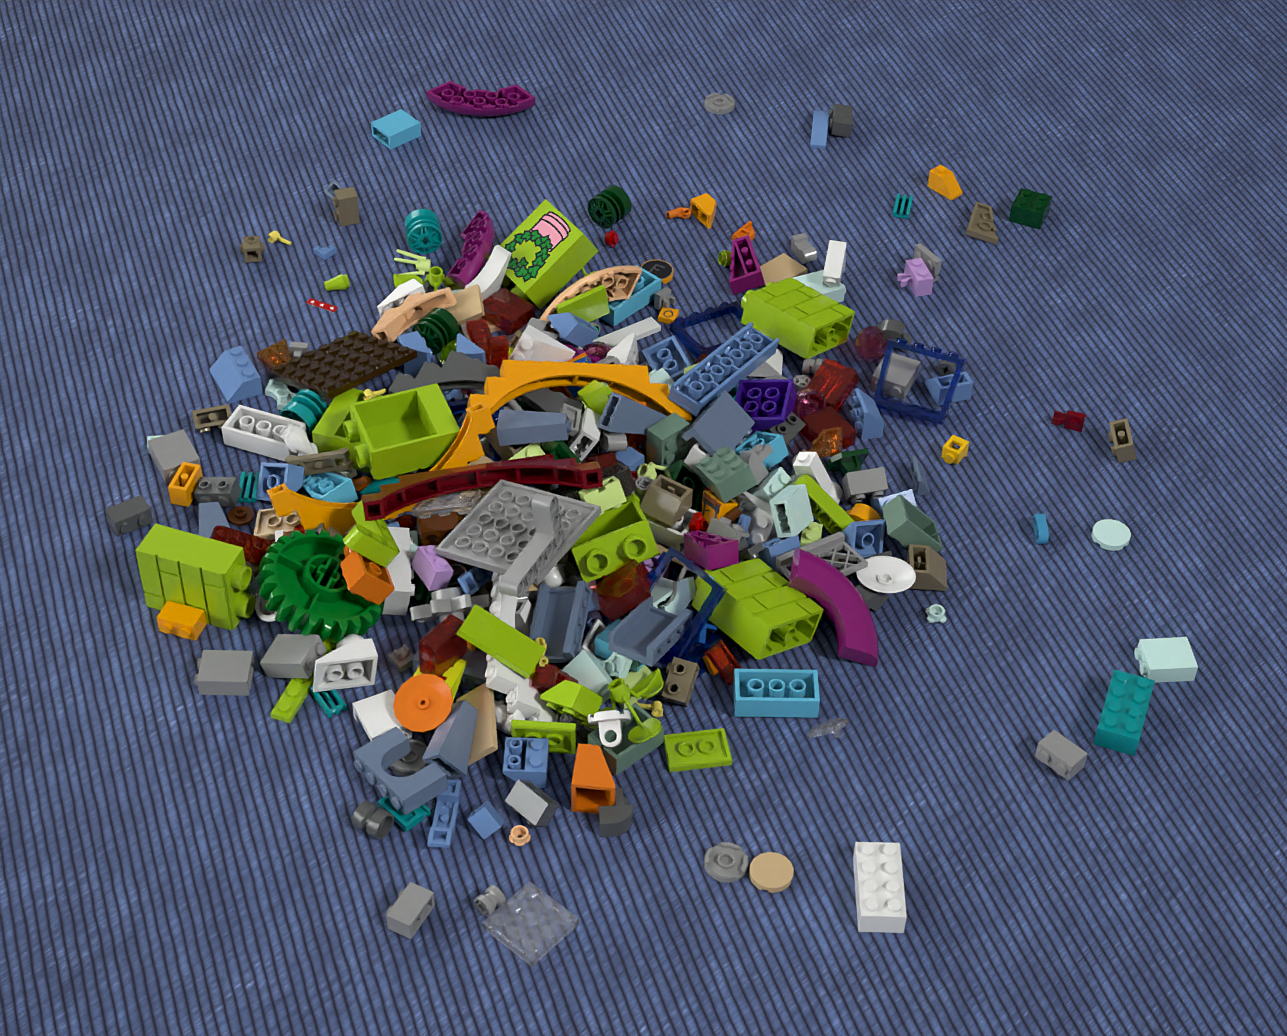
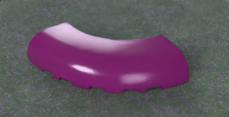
M448 81L426 91L427 98L435 105L451 112L469 116H503L525 111L535 105V97L517 84L498 89V92H489V90L475 89L474 91L466 90V87L458 85L453 81Z
M483 210L477 212L460 234L466 241L461 251L463 256L461 259H457L452 269L446 275L461 289H465V286L478 276L493 246L495 237L494 224L490 216Z
M797 548L793 555L789 587L795 588L811 598L814 597L822 604L821 608L824 609L830 621L833 620L836 627L838 657L876 667L879 654L878 636L871 612L863 597L852 582L832 564L808 551Z

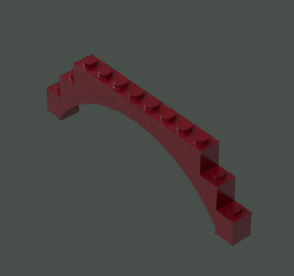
M553 454L400 475L398 476L399 483L380 485L381 493L361 496L365 521L385 519L386 516L399 509L436 496L462 490L495 486L501 479L517 484H558L583 489L603 487V481L598 461L578 464L575 457L555 460Z

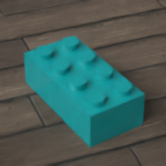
M1114 669L1093 745L1135 756L1155 680Z

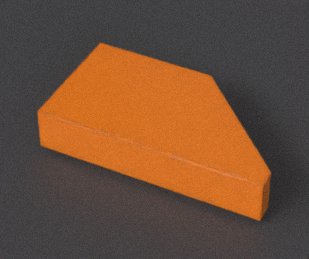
M747 222L732 235V240L749 235L750 241L755 238L752 222Z

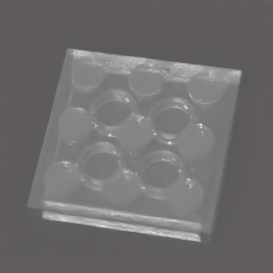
M465 492L429 498L418 502L412 508L413 516H419L420 519L431 517V514L448 516L451 514L450 512L458 511V514L470 513V510L481 500V492Z
M529 881L483 921L482 928L533 967L579 924V918Z

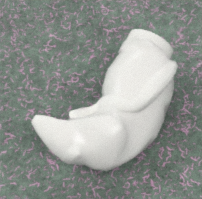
M289 423L280 431L282 434L280 438L284 439L290 451L298 453L297 456L318 453L316 444L309 442L307 433L301 427Z
M494 700L496 729L511 735L512 719L525 720V717L519 709H516L514 714L508 713L507 705H504L503 700Z

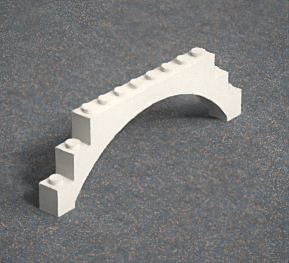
M568 551L558 563H564L568 559ZM494 572L492 575L493 588L490 594L492 604L489 612L515 628V611L518 597L499 592V582L503 575ZM487 654L486 687L507 695L508 713L514 714L516 709H519L527 720L556 722L555 713L546 706L545 701L540 699L541 695L530 677L528 679Z

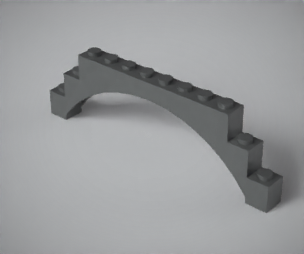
M451 350L442 368L436 363L425 361L415 379L409 374L398 373L388 391L389 394L435 383L438 384L441 391L466 388L484 390L486 378L500 377V369L495 365H487L480 359L467 357L463 352ZM549 388L531 391L515 398L537 412L559 413L564 403L580 409L581 415L585 411L584 404L580 400L568 398L563 393L553 392ZM568 435V440H564L566 445L570 440L571 435ZM591 450L581 463L595 461L599 463V456L594 450Z

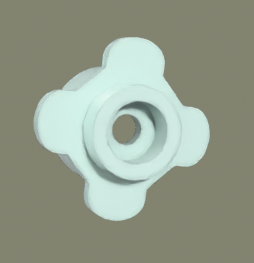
M934 604L926 608L925 612L928 614V622H946L947 618L944 616L945 609L941 605Z

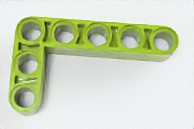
M802 474L791 484H806L812 515L831 534L843 532L851 522H855L809 475Z
M361 500L351 511L357 524L344 537L343 542L351 550L383 567H387L400 553V550L384 519L365 521Z

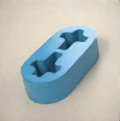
M1035 513L1033 516V529L1036 543L1047 544L1049 532L1046 516L1043 513Z

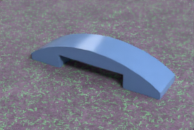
M814 110L810 147L826 148L829 111Z
M474 566L458 577L457 580L465 594H470L471 596L492 579L494 572Z
M447 779L448 790L437 796L432 827H430L427 846L450 848L457 821L461 780Z

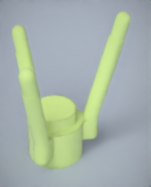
M399 249L396 250L397 253L418 259L414 261L394 258V261L415 264L416 270H419L399 275L413 274L425 276V272L429 273L431 259Z
M653 462L649 464L644 463L638 468L637 476L650 477L655 480L657 477L655 469L665 471L668 467L656 465Z

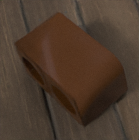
M455 511L419 517L416 520L422 546L439 545L458 525L457 513L455 514Z

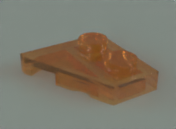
M286 339L257 352V358L271 370H274L278 365L289 363L291 357Z
M842 427L823 429L819 437L812 442V449L805 452H817L819 458L832 457L841 453Z

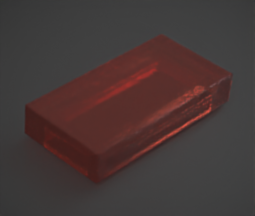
M719 640L705 654L729 686L733 684L734 669L742 668L724 642Z

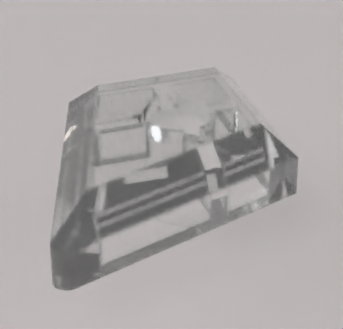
M830 719L812 728L808 732V737L813 738L832 733L834 738L842 736L840 729L849 724L848 719Z

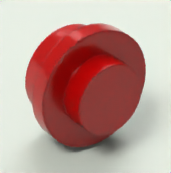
M611 230L605 234V244L615 247L619 237L614 230Z

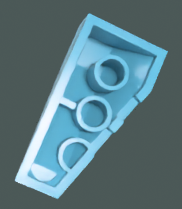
M332 472L303 476L302 487L315 499L339 503H352L358 499L352 479Z

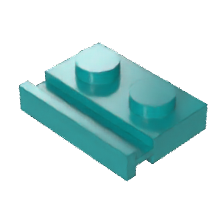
M387 796L378 801V807L391 813L394 816V822L405 832L423 821L425 816L431 815L430 809L425 804L404 815L399 809L396 810Z

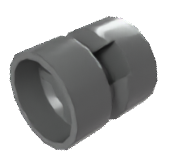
M368 800L363 801L357 807L352 817V824L355 827L367 831L369 835L378 840H381L388 834L394 822V816L384 809H379V807Z

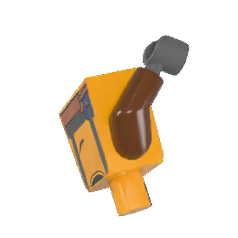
M703 491L701 513L707 520L708 525L711 518L720 519V517L730 519L731 524H733L734 520L742 514L744 509L751 512L755 508V505L748 498H742L738 507V503L733 499L723 503L712 491Z

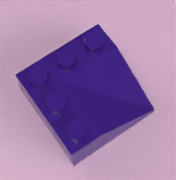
M793 379L740 380L735 401L755 422L751 427L752 432L749 435L785 422L795 406L797 392Z

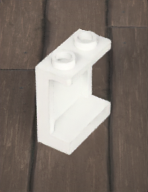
M392 689L352 703L354 718L356 722H361L370 741L394 727L401 730L408 739L412 737V731L403 727L395 717L393 708L395 694Z

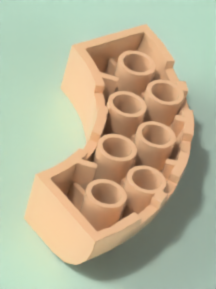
M625 265L605 268L586 275L561 292L547 307L540 320L548 322V332L560 335L559 332L550 326L551 322L547 318L551 314H558L556 305L602 284L606 287L609 302L629 299L643 270L638 266Z

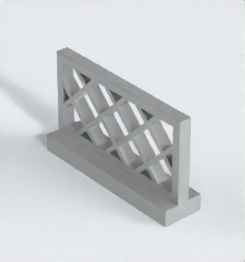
M837 532L800 547V549L822 559L831 557L832 560L825 561L834 567L844 568L840 572L845 576L868 567V562L844 541L845 535L842 532ZM795 550L776 557L775 571L781 576L784 575L789 580ZM843 550H845V551L847 552V554L839 553V552H842ZM834 559H844L846 560V562L834 561ZM848 561H857L858 564H850Z

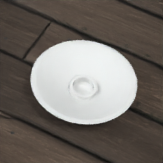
M891 556L867 558L865 560L868 562V567L856 572L857 578L864 586L882 593L904 591L910 588L916 579L914 569L907 562Z

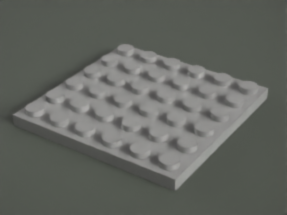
M501 479L435 548L436 555L504 575L536 533L531 505L533 496L536 493L556 496L560 506L564 540L534 580L533 584L538 585L602 513L601 506Z

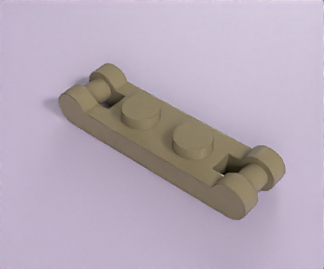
M348 448L302 456L290 455L285 458L286 464L305 467L304 476L348 470L354 467L353 460L349 457L350 452Z

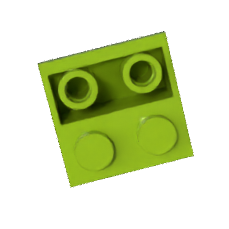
M593 380L577 393L587 408L602 416L613 391L603 382L600 383L597 380Z
M568 680L562 681L540 696V699L547 702V707L558 710L557 713L561 715L570 714L573 718L582 722L588 719L589 714L594 716L599 711L604 699L585 686Z

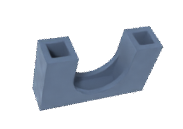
M394 727L355 750L354 766L359 773L362 772L371 785L374 784L383 797H388L396 810L399 809L404 815H407L448 790L447 777L434 762L407 777H395L386 773V769L391 764L411 753L408 737L397 727Z

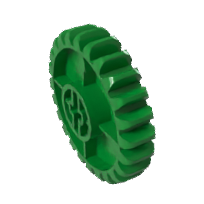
M306 529L304 534L297 530L292 531L289 536L282 535L276 543H272L268 547L259 565L257 584L261 587L259 590L260 597L267 600L265 604L266 609L271 612L277 611L275 619L281 623L287 621L289 623L287 629L291 632L299 629L304 636L310 634L319 635L323 643L327 637L330 638L331 642L338 643L349 634L363 636L368 632L369 628L377 623L384 606V601L380 605L372 601L368 602L364 597L353 594L348 590L340 565L345 559L344 548L346 546L342 535L335 534L333 538L330 537L329 532L326 530H321L319 535H316L312 529Z

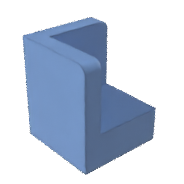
M486 801L471 812L467 819L483 839H486L501 828L504 822L503 818L489 801Z

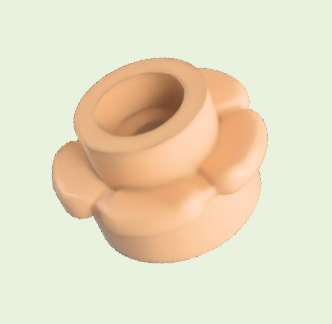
M522 825L513 827L510 832L511 835H509V841L516 846H523L531 839L528 829Z

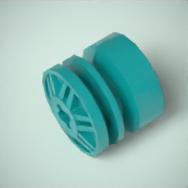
M428 209L412 211L404 221L410 249L420 254H429L436 251L442 243L439 218L436 213Z
M302 389L280 411L279 416L306 423L307 437L309 438L328 406L315 392Z

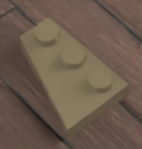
M976 201L965 234L972 238H978L997 245L998 236H996V226L993 223L994 216L991 206Z

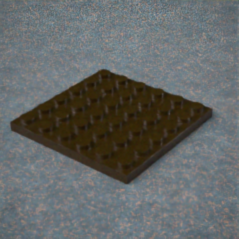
M351 331L347 336L336 338L329 344L319 346V349L304 353V356H301V358H293L289 363L276 366L274 370L269 371L271 379L301 390H311L320 397L330 400L417 358L418 355L414 349L358 331Z

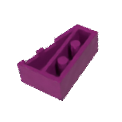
M749 235L732 240L731 274L729 278L732 294L735 295L764 285L762 271Z
M700 530L684 533V557L707 570L738 564V540Z

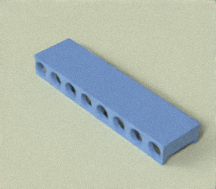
M750 322L674 382L668 399L694 416L699 417L714 398L725 390L729 392L739 384L740 380L745 379L774 355L779 339L773 340L753 328V323Z

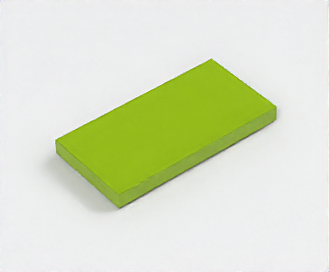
M477 604L474 605L457 632L458 636L527 679L546 650L545 647Z

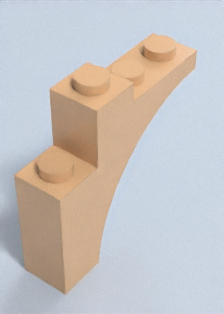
M450 287L426 294L420 292L409 295L401 306L386 310L371 333L374 337L393 343L397 336L424 318L431 309L435 307L445 309L454 306L457 301Z

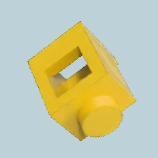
M952 435L942 448L941 458L948 464L954 463L958 465L963 457L967 456L969 441ZM955 444H957V445H959V446H961V447H960V448H956V447H954V446H955Z

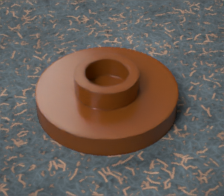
M248 506L234 507L228 513L229 522L235 526L248 525L254 520V511Z

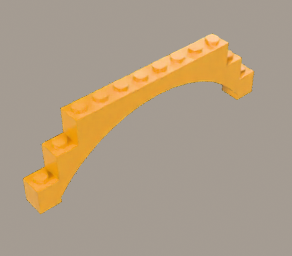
M503 360L500 368V377H487L483 388L484 395L470 394L467 404L468 408L484 402L489 407L492 416L504 404L525 393L555 386L585 387L593 380H597L600 383H607L613 392L633 401L646 402L647 407L666 416L675 412L690 424L692 422L690 412L668 399L670 393L668 384L650 383L648 367L642 365Z
M484 402L465 409L467 414L455 441L446 454L429 471L468 466L467 462H475L485 455L478 434L490 432V429L495 428L489 407ZM285 483L266 490L277 516L286 517L296 510L304 530L315 529L322 523L324 530L331 526L343 535L353 525L357 524L351 511L359 502L339 503L313 499L288 489ZM452 493L411 504L389 514L384 520L395 519L401 513L414 511L420 505L430 504L435 499L446 497Z

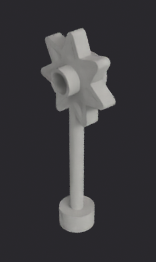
M580 574L572 575L569 586L554 588H574L577 586V582L583 581ZM595 580L588 582L587 584L592 591L597 593ZM462 587L446 588L432 592L430 604L411 607L410 613L412 621L418 620L419 624L440 620L441 628H452L461 626L464 623V616L469 615L475 604L484 610H489L492 604V597H489V594L470 597V594L464 595ZM539 590L526 591L518 599H529L530 603H536Z

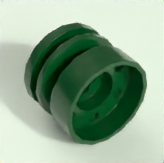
M610 185L589 200L587 210L594 223L608 229L630 213L632 204L629 196L622 188Z
M435 307L413 326L412 332L418 331L420 336L424 337L427 348H430L432 354L436 355L457 337L459 325L450 312L443 308Z

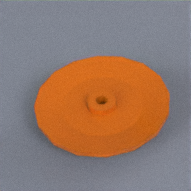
M434 674L413 676L404 682L395 694L393 704L395 717L403 727L412 732H427L436 729L449 716L452 709L453 696L450 687L442 678Z

